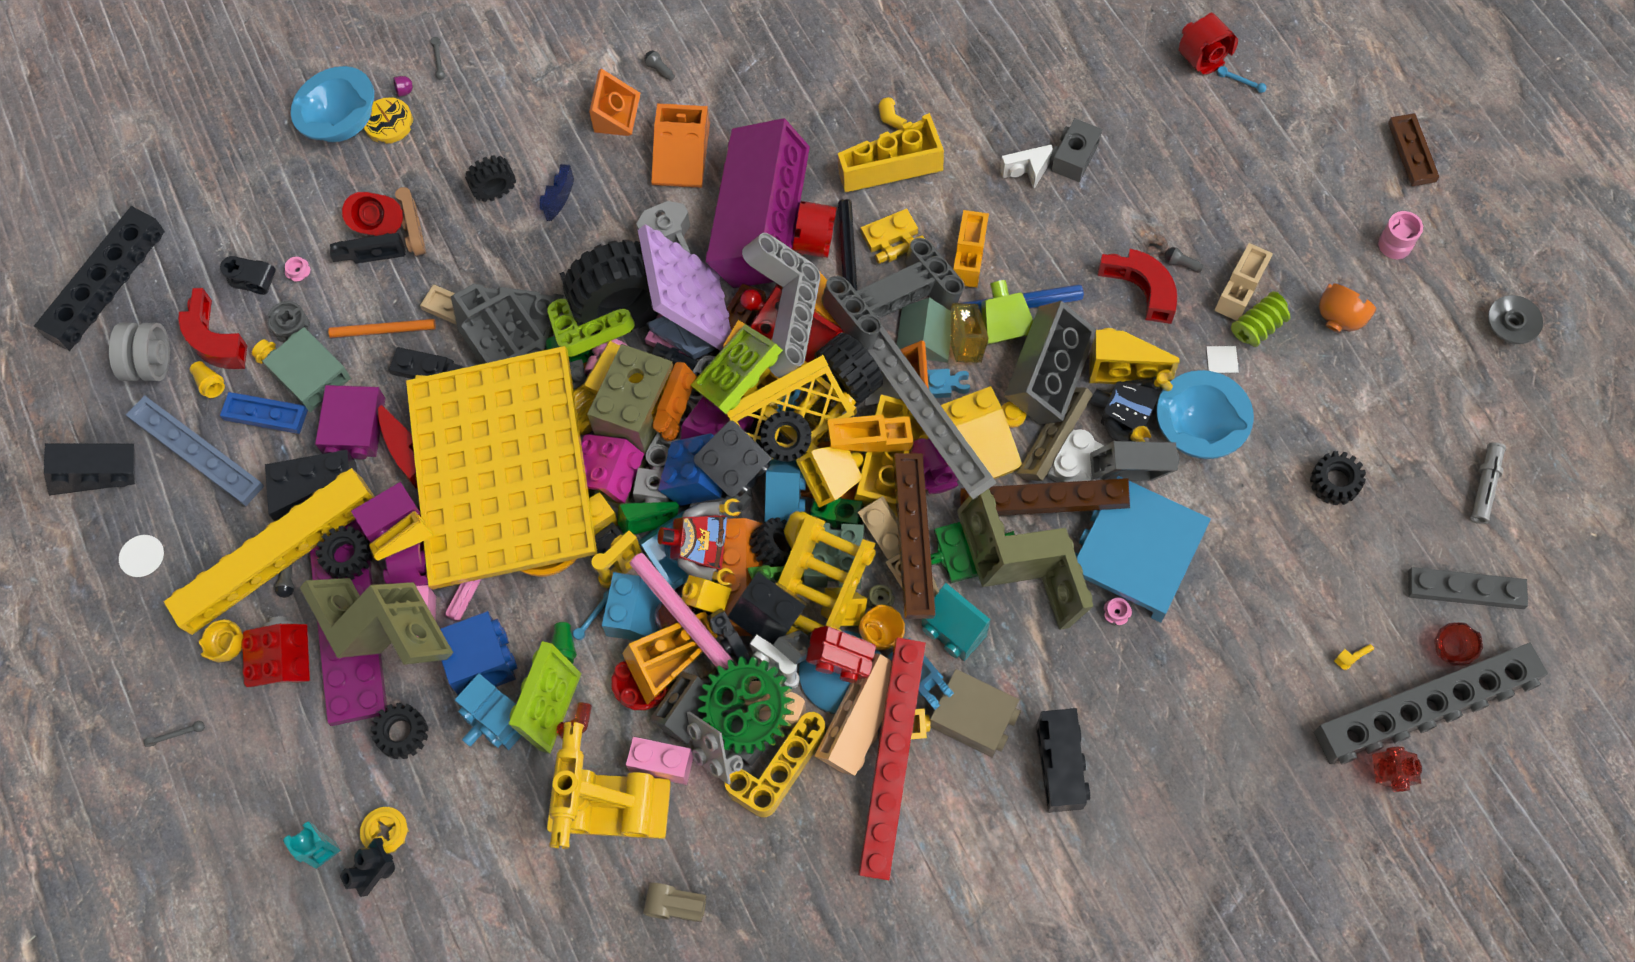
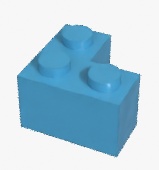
M772 459L769 461L770 467L766 470L765 522L770 518L775 519L776 517L780 518L781 521L784 519L788 521L789 516L793 512H805L806 499H801V490H806V480L796 460L783 462Z

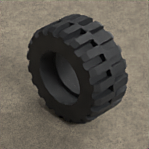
M614 240L609 241L608 244L603 246L601 244L594 247V250L581 254V258L579 260L576 259L571 264V269L567 270L564 277L563 290L572 316L578 326L619 309H626L630 312L635 323L633 329H640L646 326L647 322L657 318L658 312L653 310L639 241L633 243L631 240H622V242Z

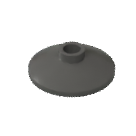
M1508 295L1501 297L1491 305L1488 311V323L1491 330L1499 338L1509 343L1524 344L1531 342L1540 334L1543 328V317L1539 308L1532 301L1521 296Z

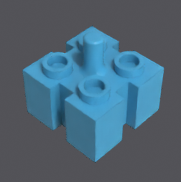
M478 674L455 699L461 707L458 713L472 726L471 730L462 738V741L469 747L484 734L485 738L495 747L499 748L503 745L507 750H510L522 737L521 734L509 725L510 712L516 704L506 695L502 694L481 674Z

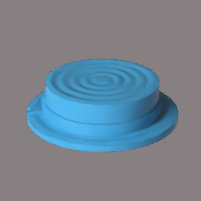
M339 66L321 71L307 80L296 93L291 106L292 122L302 135L310 139L327 142L347 140L359 133L369 121L374 101V86L365 73L353 67Z
M1206 370L1187 372L1170 381L1173 385L1170 391L1163 390L1160 394L1156 409L1159 428L1168 442H1176V449L1184 454L1201 459L1221 458L1239 449L1251 433L1254 421L1251 401L1239 384L1223 374Z

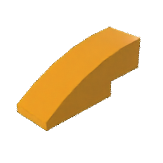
M963 210L953 270L962 279L964 286L978 288L989 213Z
M883 415L827 420L831 448L865 452H893L911 450L913 445L910 416L884 419Z

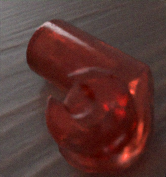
M579 702L575 718L569 721L571 726H574V722L583 724L582 733L588 729L592 709L591 704ZM565 722L559 723L556 730L562 739Z

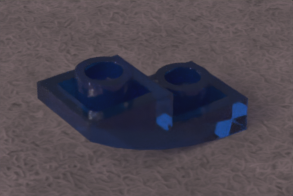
M560 164L559 174L554 176V186L546 185L545 195L540 197V210L544 211L546 221H552L558 215L570 195L574 182L570 165Z

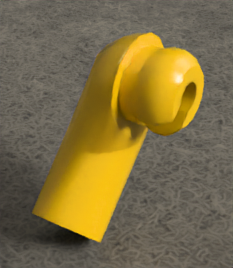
M890 97L881 99L878 105L881 121L898 130L902 129V125L907 123V120L895 114V101Z
M803 511L793 512L789 516L784 529V535L791 550L807 515Z

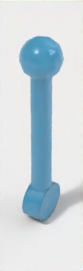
M1224 66L1218 68L1217 75L1219 77H1230L1256 88L1259 93H1263L1267 89L1264 83L1258 84L1233 74Z
M609 591L604 592L602 601L581 628L573 631V636L576 640H582L585 637V630L606 605Z

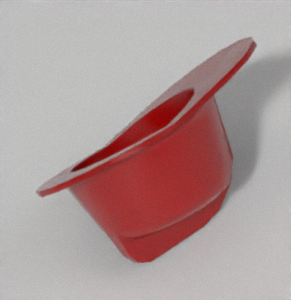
M356 192L344 201L342 217L346 225L352 230L363 234L379 236L387 233H396L399 230L403 221V211L399 203L391 197L370 192Z

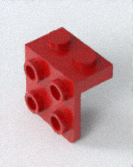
M280 623L243 632V677L246 687L310 681L307 624Z

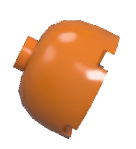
M1329 283L1319 303L1321 315L1328 321L1326 326L1337 333H1340L1341 330L1351 332L1361 329L1371 320L1376 312V307L1368 299L1363 303L1358 298L1359 293L1336 283H1333V285Z

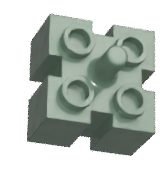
M825 523L823 526L826 532L860 546L862 539H864V525L841 524V530H830V523ZM821 541L816 543L812 552L814 558L847 573L855 558ZM810 568L804 571L805 585L808 587L827 588L828 581H837ZM862 577L856 589H861ZM838 581L839 587H842L844 583Z

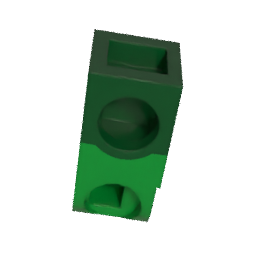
M838 498L819 508L814 499L810 515L826 521L825 523H830V526L841 529V524L862 525L863 520L858 512L864 506L862 501Z

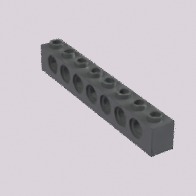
M1531 642L1321 724L1313 733L1329 764L1340 761L1341 765L1357 759L1356 754L1366 750L1367 754H1371L1384 748L1383 743L1392 740L1394 744L1411 737L1410 732L1417 729L1420 733H1424L1437 727L1435 722L1445 719L1446 723L1457 720L1463 716V711L1470 708L1473 713L1489 706L1488 701L1497 698L1498 702H1502L1515 696L1514 691L1523 688L1524 692L1537 688L1541 685L1539 680L1545 677L1548 672ZM1505 670L1510 671L1514 675L1515 680L1508 678ZM1479 680L1486 682L1489 690L1483 689L1479 684ZM1453 690L1461 693L1463 701L1458 700L1453 695ZM1427 700L1432 701L1436 705L1437 711H1433L1428 707ZM1400 711L1407 712L1411 717V722L1404 720L1401 717ZM1374 721L1381 722L1385 732L1378 731L1374 726ZM1347 731L1354 732L1358 736L1359 743L1351 741L1348 738Z

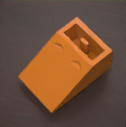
M657 103L654 123L652 185L702 188L710 128L708 106Z

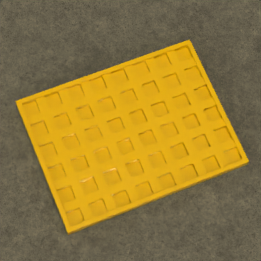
M565 346L406 380L421 518L429 526L433 534L432 537L424 541L428 587L437 589L597 554L569 356Z

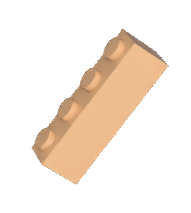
M874 653V658L871 660V673L868 678L859 679L856 683L850 684L815 754L816 758L842 773L855 776L857 771L862 768L865 762V755L870 745L876 740L879 726L883 720L892 661L881 654Z

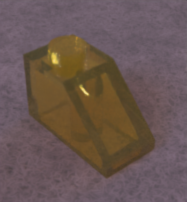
M952 303L951 347L955 361L982 363L989 337L978 304Z

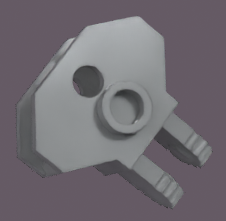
M666 201L644 210L636 223L638 230L646 224L652 229L660 231L664 237L673 243L677 242L684 250L690 253L684 239V235L690 227L688 211L684 204ZM658 212H664V213H665V214H663V215H661V216H659V217H656V214H657Z

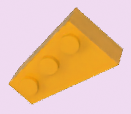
M706 611L697 614L696 617L716 639L718 635L711 630ZM678 622L629 643L622 654L648 705L693 663L703 651Z

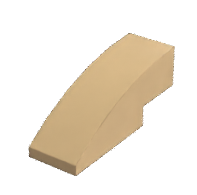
M1248 244L1215 308L1216 312L1236 321L1243 315L1273 253L1253 244Z

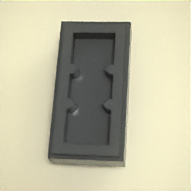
M802 630L779 637L773 646L790 661L797 664L806 660L808 648L811 646L809 644L811 638Z

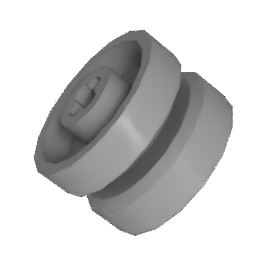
M118 323L114 326L109 341V359L115 377L120 381H138L140 378L143 381H161L165 378L170 363V344L166 329L162 324L142 323L138 325L137 323Z

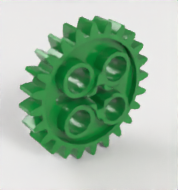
M743 657L739 658L738 665L734 661L728 660L727 670L722 666H717L720 674L718 677L712 674L708 675L713 682L711 686L702 685L708 691V694L699 696L701 701L706 702V706L699 708L698 711L707 715V717L702 719L703 721L722 733L723 741L725 740V750L729 751L735 744V753L741 754L745 746L747 753L753 754L754 746L756 745L759 751L763 752L765 751L764 742L774 746L776 745L773 738L775 734L781 737L785 736L780 729L782 725L791 726L785 720L786 715H794L792 710L787 709V705L794 703L795 699L786 697V694L792 690V687L782 686L787 679L786 676L776 677L779 669L774 666L768 670L769 662L765 660L759 666L758 660L755 657L750 659L749 664H747L746 659ZM758 678L761 681V688L757 693L751 694L749 685L752 680ZM731 689L734 694L733 700L725 705L722 701V696L725 691ZM767 694H770L771 696L770 699L766 701H760L757 703L750 704L748 706V712L742 709H738L734 712H731L725 717H723L722 715L724 711L744 706L745 699L751 702H755L758 699L763 698ZM769 706L771 716L767 721L762 722L759 718V712L763 707ZM737 717H741L744 723L743 728L735 733L732 729V722Z

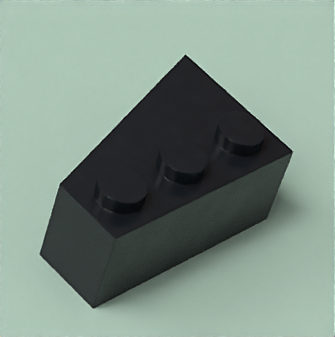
M45 443L43 474L49 496L134 485V443Z
M341 450L265 464L268 515L273 521H278L289 513L291 508L302 504L318 489L326 487L339 474L351 468L357 473L356 462L349 451Z
M1077 708L1041 711L1036 724V733L1048 813L1083 810L1087 800H1090L1089 783L1084 780L1086 761L1084 753L1081 751L1082 737Z

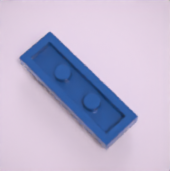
M228 392L220 417L225 421L300 434L308 409L304 405Z

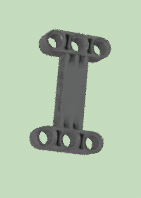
M924 238L912 240L904 260L905 269L857 291L844 277L832 276L827 280L821 298L823 306L844 333L855 338L867 350L873 348L881 330L880 318L928 295L948 310L954 309V305L959 302L965 288L964 282L928 240Z

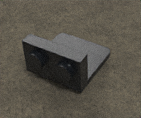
M728 421L694 456V462L732 499L736 495L742 496L751 486L749 482L754 476L760 477L770 467L768 462L772 459L734 421Z

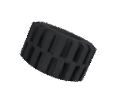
M840 332L814 355V359L822 355L824 356L842 392H846L856 401L854 406H858L883 385V377L874 358L859 341L846 333ZM826 374L822 375V377L824 378V380L827 381V382L831 385V383H830L829 379L827 378Z

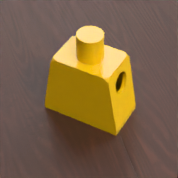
M830 446L813 450L796 459V462L820 508L841 497L861 480L862 475L858 468L864 464V459L858 451L850 453L849 450L835 449Z

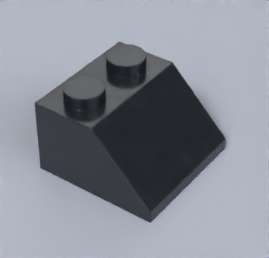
M760 570L742 593L729 613L728 618L752 636L758 635L774 645L779 637L787 634L808 603Z

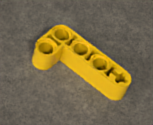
M816 712L804 714L759 780L742 769L730 774L731 784L737 779H742L747 784L743 790L734 791L731 789V784L728 785L724 782L728 796L756 816H771L825 736V721L823 717ZM816 724L818 731L812 730L807 736V725L812 727ZM793 747H800L804 750L803 755L799 758L790 757L788 752ZM777 771H784L788 776L784 782L777 783L771 779L772 775ZM761 795L771 798L770 804L764 808L758 807L755 804L756 799Z

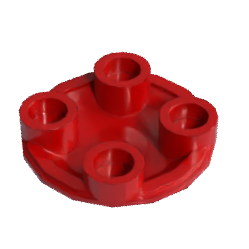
M625 660L616 665L611 678V689L615 698L623 706L632 710H648L656 707L665 698L668 691L667 686L647 705Z

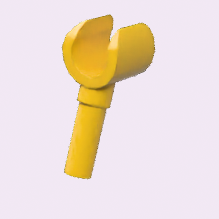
M1369 644L1356 651L1353 655L1344 649L1334 662L1343 670H1348L1360 657L1373 651L1374 647Z

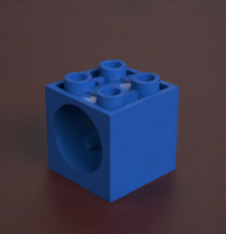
M488 611L440 629L453 651V654L447 660H442V664L449 685L457 695L478 674H481L495 687L516 680L513 670L518 669L513 654L510 653L507 646L509 640L505 629L501 627L498 618L493 620Z

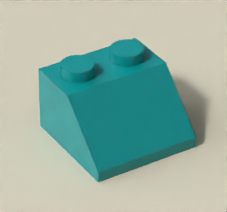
M945 583L934 598L935 617L933 619H922V630L931 639L935 640L937 638L945 645V650L952 657H960L965 662L987 637L991 619L950 585Z

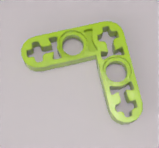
M566 299L555 300L547 308L559 347L565 346L567 348L569 357L629 333L635 326L630 312L626 309L613 311L578 326ZM570 325L568 328L561 330L563 327ZM601 330L599 333L591 335L592 333Z

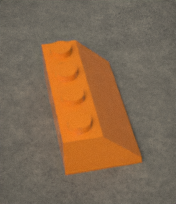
M730 518L726 522L722 569L728 568L734 573V575L724 574L722 577L723 582L732 584L729 587L732 589L725 608L727 616L752 581L748 568L761 567L763 564L762 560L759 562L756 560L758 554L752 553L751 549L755 546L750 545V540L753 539L750 537L751 534L763 523L747 518ZM730 620L739 636H752Z

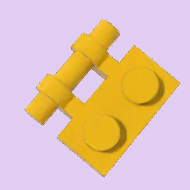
M906 208L860 227V233L871 253L882 250V252L875 254L876 261L880 264L885 261L892 262L897 260V256L907 253L912 240L916 239L911 236L918 234V227ZM899 241L903 242L897 246H891L892 244L897 243Z

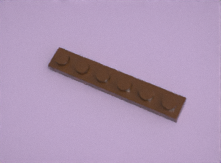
M895 453L893 456L904 617L905 619H933L935 617L923 454Z
M1129 478L992 486L989 488L991 495L994 496L998 516L1130 508ZM960 488L961 505L970 496L965 488Z

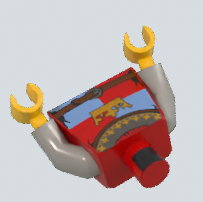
M728 499L725 504H722L721 501L705 502L685 510L682 518L674 519L673 529L664 527L659 529L658 543L671 546L670 558L678 561V566L688 575L712 582L717 580L726 587L732 586L731 583L722 581L724 574L734 575L730 569H722L727 516H723V513L726 512L728 515L738 516L741 512H730L729 505L732 502H740L739 500Z

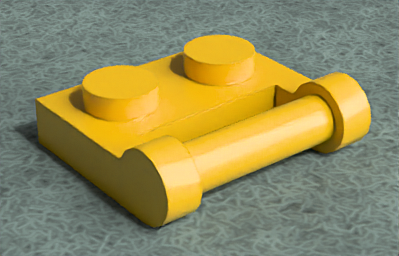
M630 531L616 537L611 543V548L604 554L599 553L592 558V566L599 573V583L604 588H610L613 572L628 573L632 569L630 561L636 555L642 553L637 537Z

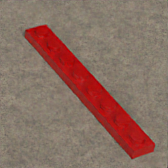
M899 637L895 638L859 876L890 880L926 642Z

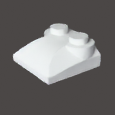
M1073 429L1056 456L1047 477L1056 482L1092 480L1090 453L1104 445L1095 441L1088 431Z

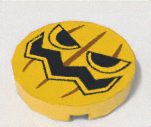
M394 97L382 98L373 102L371 116L364 130L373 141L391 144L402 140L409 134L410 126L413 123V116L408 105L402 100Z

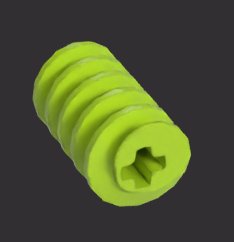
M1270 292L1268 296L1262 298L1259 303L1248 310L1245 315L1240 316L1237 321L1232 323V333L1239 341L1253 347H1258L1260 340H1266L1268 334L1275 333V328H1281L1283 322L1290 320L1291 317L1286 300L1278 292Z

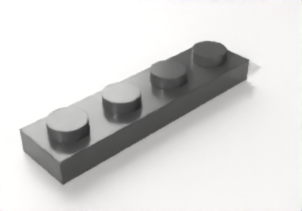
M1411 567L1408 571L1409 598L1525 609L1528 607L1527 579Z

